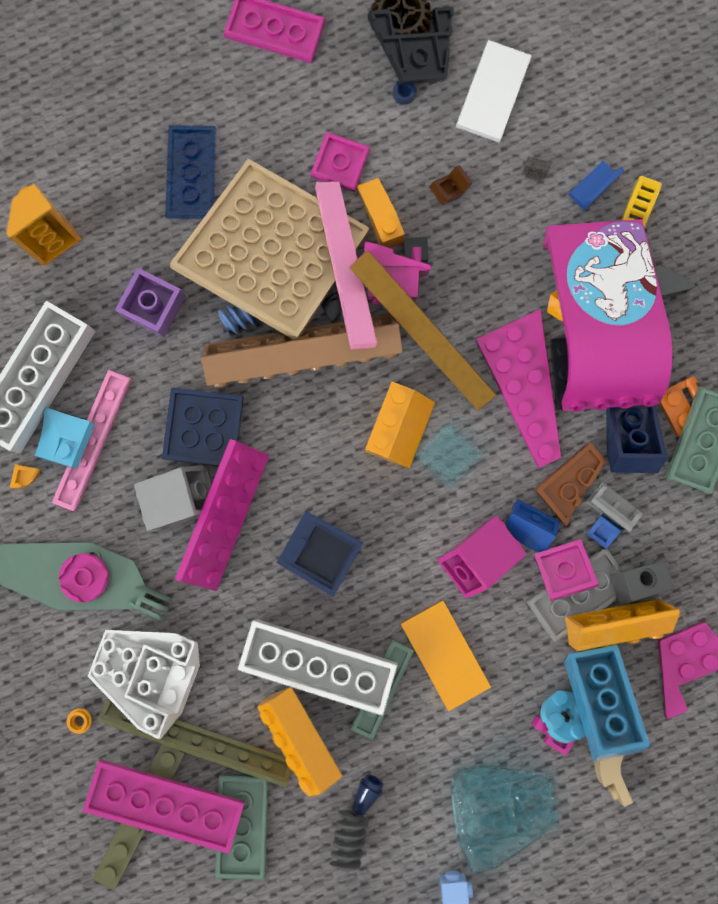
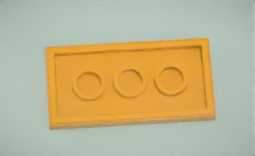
M443 600L400 623L448 712L491 688Z

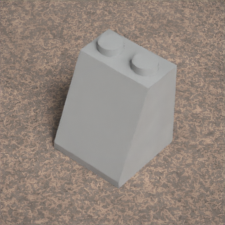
M208 465L180 467L134 484L136 498L139 501L142 519L147 531L161 529L200 516L213 483Z

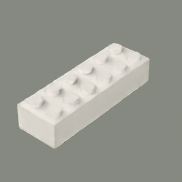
M48 301L42 306L0 374V445L16 453L23 451L42 420L45 407H50L96 332L86 323Z
M257 619L252 621L238 670L383 715L398 662Z

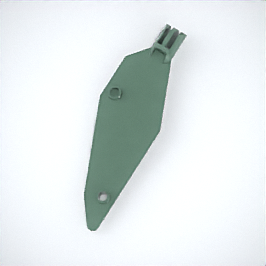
M91 542L0 544V585L56 610L135 609L163 621V615L149 610L145 606L148 604L164 612H167L169 607L151 600L149 597L153 595L169 603L173 599L146 587L135 561ZM80 553H91L100 557L106 563L109 571V583L105 592L99 598L90 602H75L68 599L60 588L59 572L63 563L69 557Z

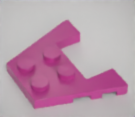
M700 622L658 639L660 671L662 673L661 687L664 698L663 712L667 719L688 711L679 690L680 685L718 670V637L705 622Z

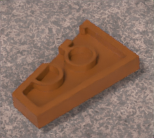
M588 442L534 488L564 526L568 525L572 513L576 507H579L582 502L581 498L596 479L606 460L593 444Z

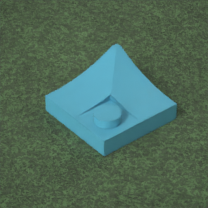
M45 407L42 433L35 456L77 469L95 424Z

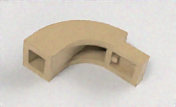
M624 756L594 761L598 781L608 788L614 801L618 800L624 807L632 804L633 801L621 775V762Z

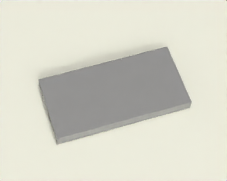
M603 548L588 558L596 576L598 587L552 602L546 588H544L526 601L554 643L568 633L565 616L601 610L618 599L611 574L619 573L620 566L608 549Z

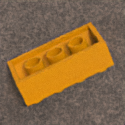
M34 183L31 186L22 188L18 195L13 198L6 234L43 267L82 240L67 218Z
M656 598L565 616L569 645L576 651L582 652L597 647L613 646L622 642L638 643L641 641L640 639L647 637L659 639L664 637V634L673 632L680 616V610Z
M292 687L264 698L257 706L260 711V717L272 732L275 744L284 753L288 767L296 774L300 788L308 797L322 794L338 781L342 774Z

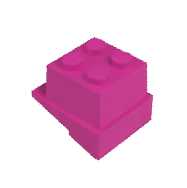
M365 242V252L369 250L415 301L418 297L419 276H427L431 270V265L421 262L422 248L412 247V259L393 254V249ZM368 289V301H373V305H382Z

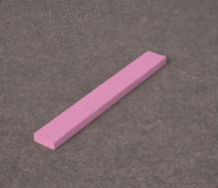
M316 182L315 190L350 348H375L377 340L364 285L349 268L357 260V255L340 183Z

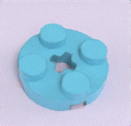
M559 690L544 700L541 707V720L543 723H546L549 729L547 732L551 737L563 743H570L585 736L573 693ZM561 712H566L570 720L565 722V717L561 715Z

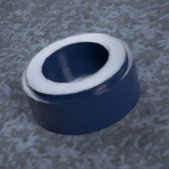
M398 81L393 87L394 100L401 105H408L414 101L416 96L415 85H401L400 81Z

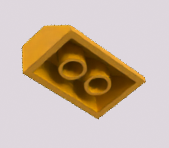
M391 382L365 452L410 469L435 402L411 388Z

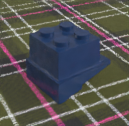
M305 511L279 557L277 564L334 597L363 542Z

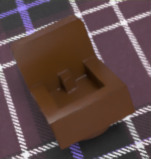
M458 165L454 167L450 174L433 181L429 188L441 205L444 206L463 196L472 185V181L462 167Z

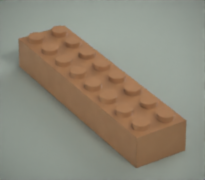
M390 313L371 316L377 340L375 348L351 349L345 321L306 327L298 340H294L281 332L204 344L201 361L207 386L222 387L232 381L246 383L256 377L270 379L280 373L294 375L304 369L318 371L324 369L327 365L334 364L336 367L348 365L351 361L358 360L360 363L372 361L375 357L394 358L397 354L403 353L399 324Z

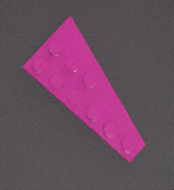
M537 310L476 339V343L537 467L541 468L560 459L561 452L541 310Z

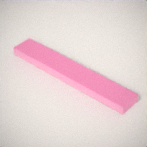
M108 369L87 418V421L94 423L95 427L77 469L67 466L52 503L74 512L77 511L132 381L131 378Z

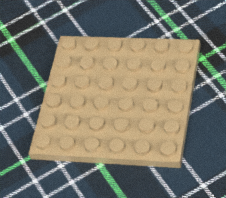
M247 159L170 262L171 269L294 340H298L299 336H301L336 283L318 199L250 159ZM347 215L355 251H357L368 235L370 228Z

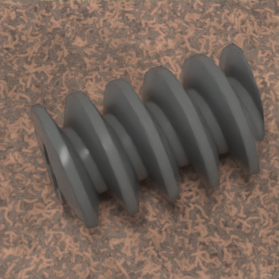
M340 810L338 815L344 817V820H338L336 825L343 829L336 830L334 835L341 838V840L333 841V846L339 848V850L331 851V856L337 860L331 861L330 864L340 870L354 871L361 867L360 858L363 856L361 849L365 845L363 838L366 837V830L364 828L368 826V820L357 812Z

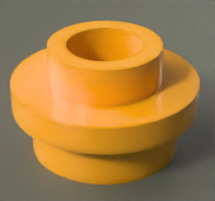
M77 708L71 711L67 717L68 728L76 734L86 732L92 725V716L84 708ZM78 716L84 719L83 725H79L76 722Z

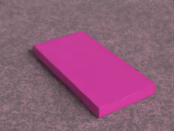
M235 0L223 34L225 38L312 63L326 19L267 0Z

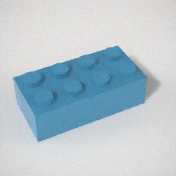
M618 645L569 654L564 664L593 762L639 753L647 749L650 743Z

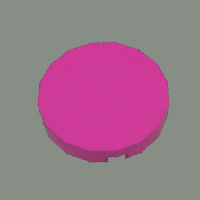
M80 553L69 557L63 563L59 572L60 588L68 599L75 602H90L99 598L105 592L109 583V571L106 563L100 557L91 553Z

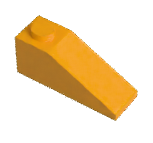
M379 178L357 185L379 245L390 248L403 243L405 233Z

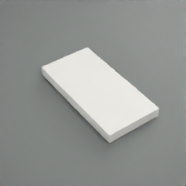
M488 40L456 127L500 143L532 55Z

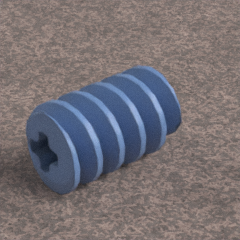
M228 304L226 305L227 313L225 314L219 309L218 314L230 337V330L237 335L239 334L238 326L247 330V321L252 325H256L254 316L237 306L233 309Z

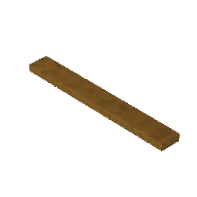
M369 250L350 265L349 268L477 410H480L497 396Z

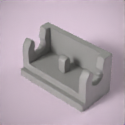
M603 481L586 501L598 513L604 514L620 526L622 532H631L643 515L640 510L623 499Z

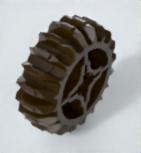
M375 0V3L371 5V11L390 10L395 35L427 33L431 28L432 11L431 5L427 0ZM400 10H401V16H403L402 23L400 22V17H399Z

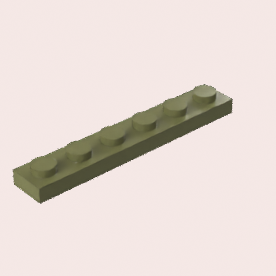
M162 744L147 773L172 780L186 752ZM121 823L92 879L115 890L146 830Z

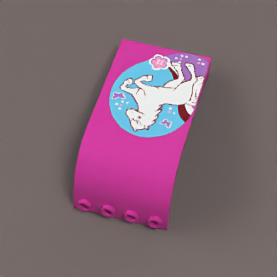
M642 219L547 226L544 236L545 249L549 248L568 346V382L561 402L563 411L605 410L610 407L630 408L637 405L651 407L659 404L670 381L672 340Z

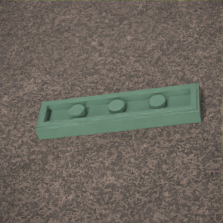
M393 639L391 640L383 658L398 662L384 713L379 715L359 709L350 728L351 731L373 741L414 649Z

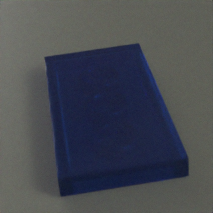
M168 126L165 217L167 219H203L214 205L215 126Z

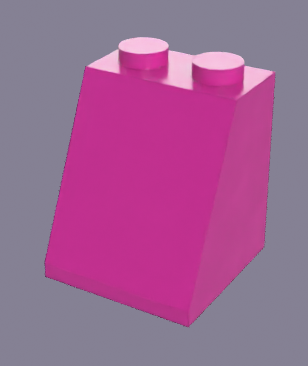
M494 516L438 558L437 561L467 599L489 589L527 554L522 549L520 542L507 530L505 523L497 516Z

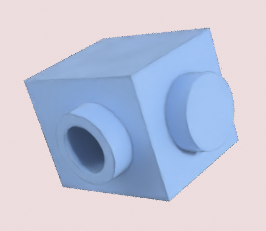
M451 870L445 872V875H440L442 904H469L468 898H473L471 881H466L465 874Z

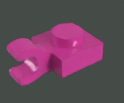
M535 716L531 723L534 728L546 735L543 741L547 745L567 756L575 741L563 743L551 737L547 732L549 729L546 723H543L538 716Z

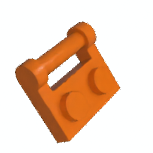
M695 375L667 388L659 403L676 437L681 435L691 408L682 389L687 387L694 400L698 389L696 384L698 380Z

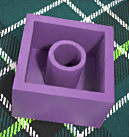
M137 268L115 311L123 318L164 338L186 296L180 288Z

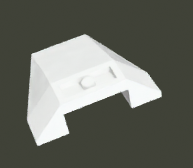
M105 630L88 677L137 729L157 739H161L182 714L200 667L198 643L177 633Z

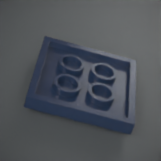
M171 388L162 459L219 466L229 440H239L244 396Z

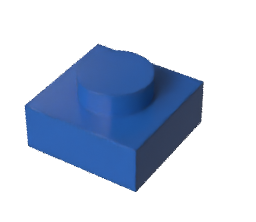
M602 514L587 532V535L607 549L622 531V528Z

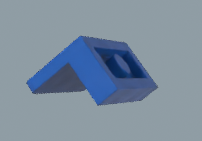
M602 161L569 193V196L586 211L618 180L624 169L620 167L614 172Z
M519 499L515 501L510 516L505 522L507 530L516 540L537 552L547 550L556 538L560 524L559 520Z

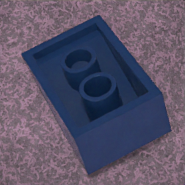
M637 405L630 408L610 407L606 409L607 456L610 472L658 473L668 457L656 405L651 407Z

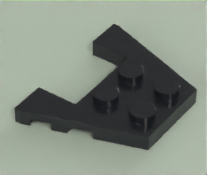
M453 6L435 7L432 10L435 30L433 33L395 35L390 10L370 11L368 13V20L401 85L441 82L447 78L450 49L448 48L449 37L452 35L451 18L454 15Z

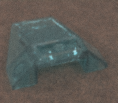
M476 764L457 769L451 786L456 834L471 873L476 874L499 867L559 826L553 777L551 774L487 764Z

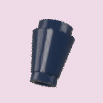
M367 774L365 778L360 780L352 806L355 812L365 815L382 794L383 783L380 779Z

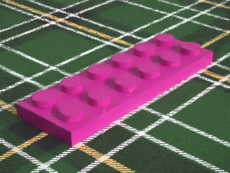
M229 440L175 577L176 580L217 591L270 455L238 441Z
M100 759L97 763L82 812L229 854L245 801Z

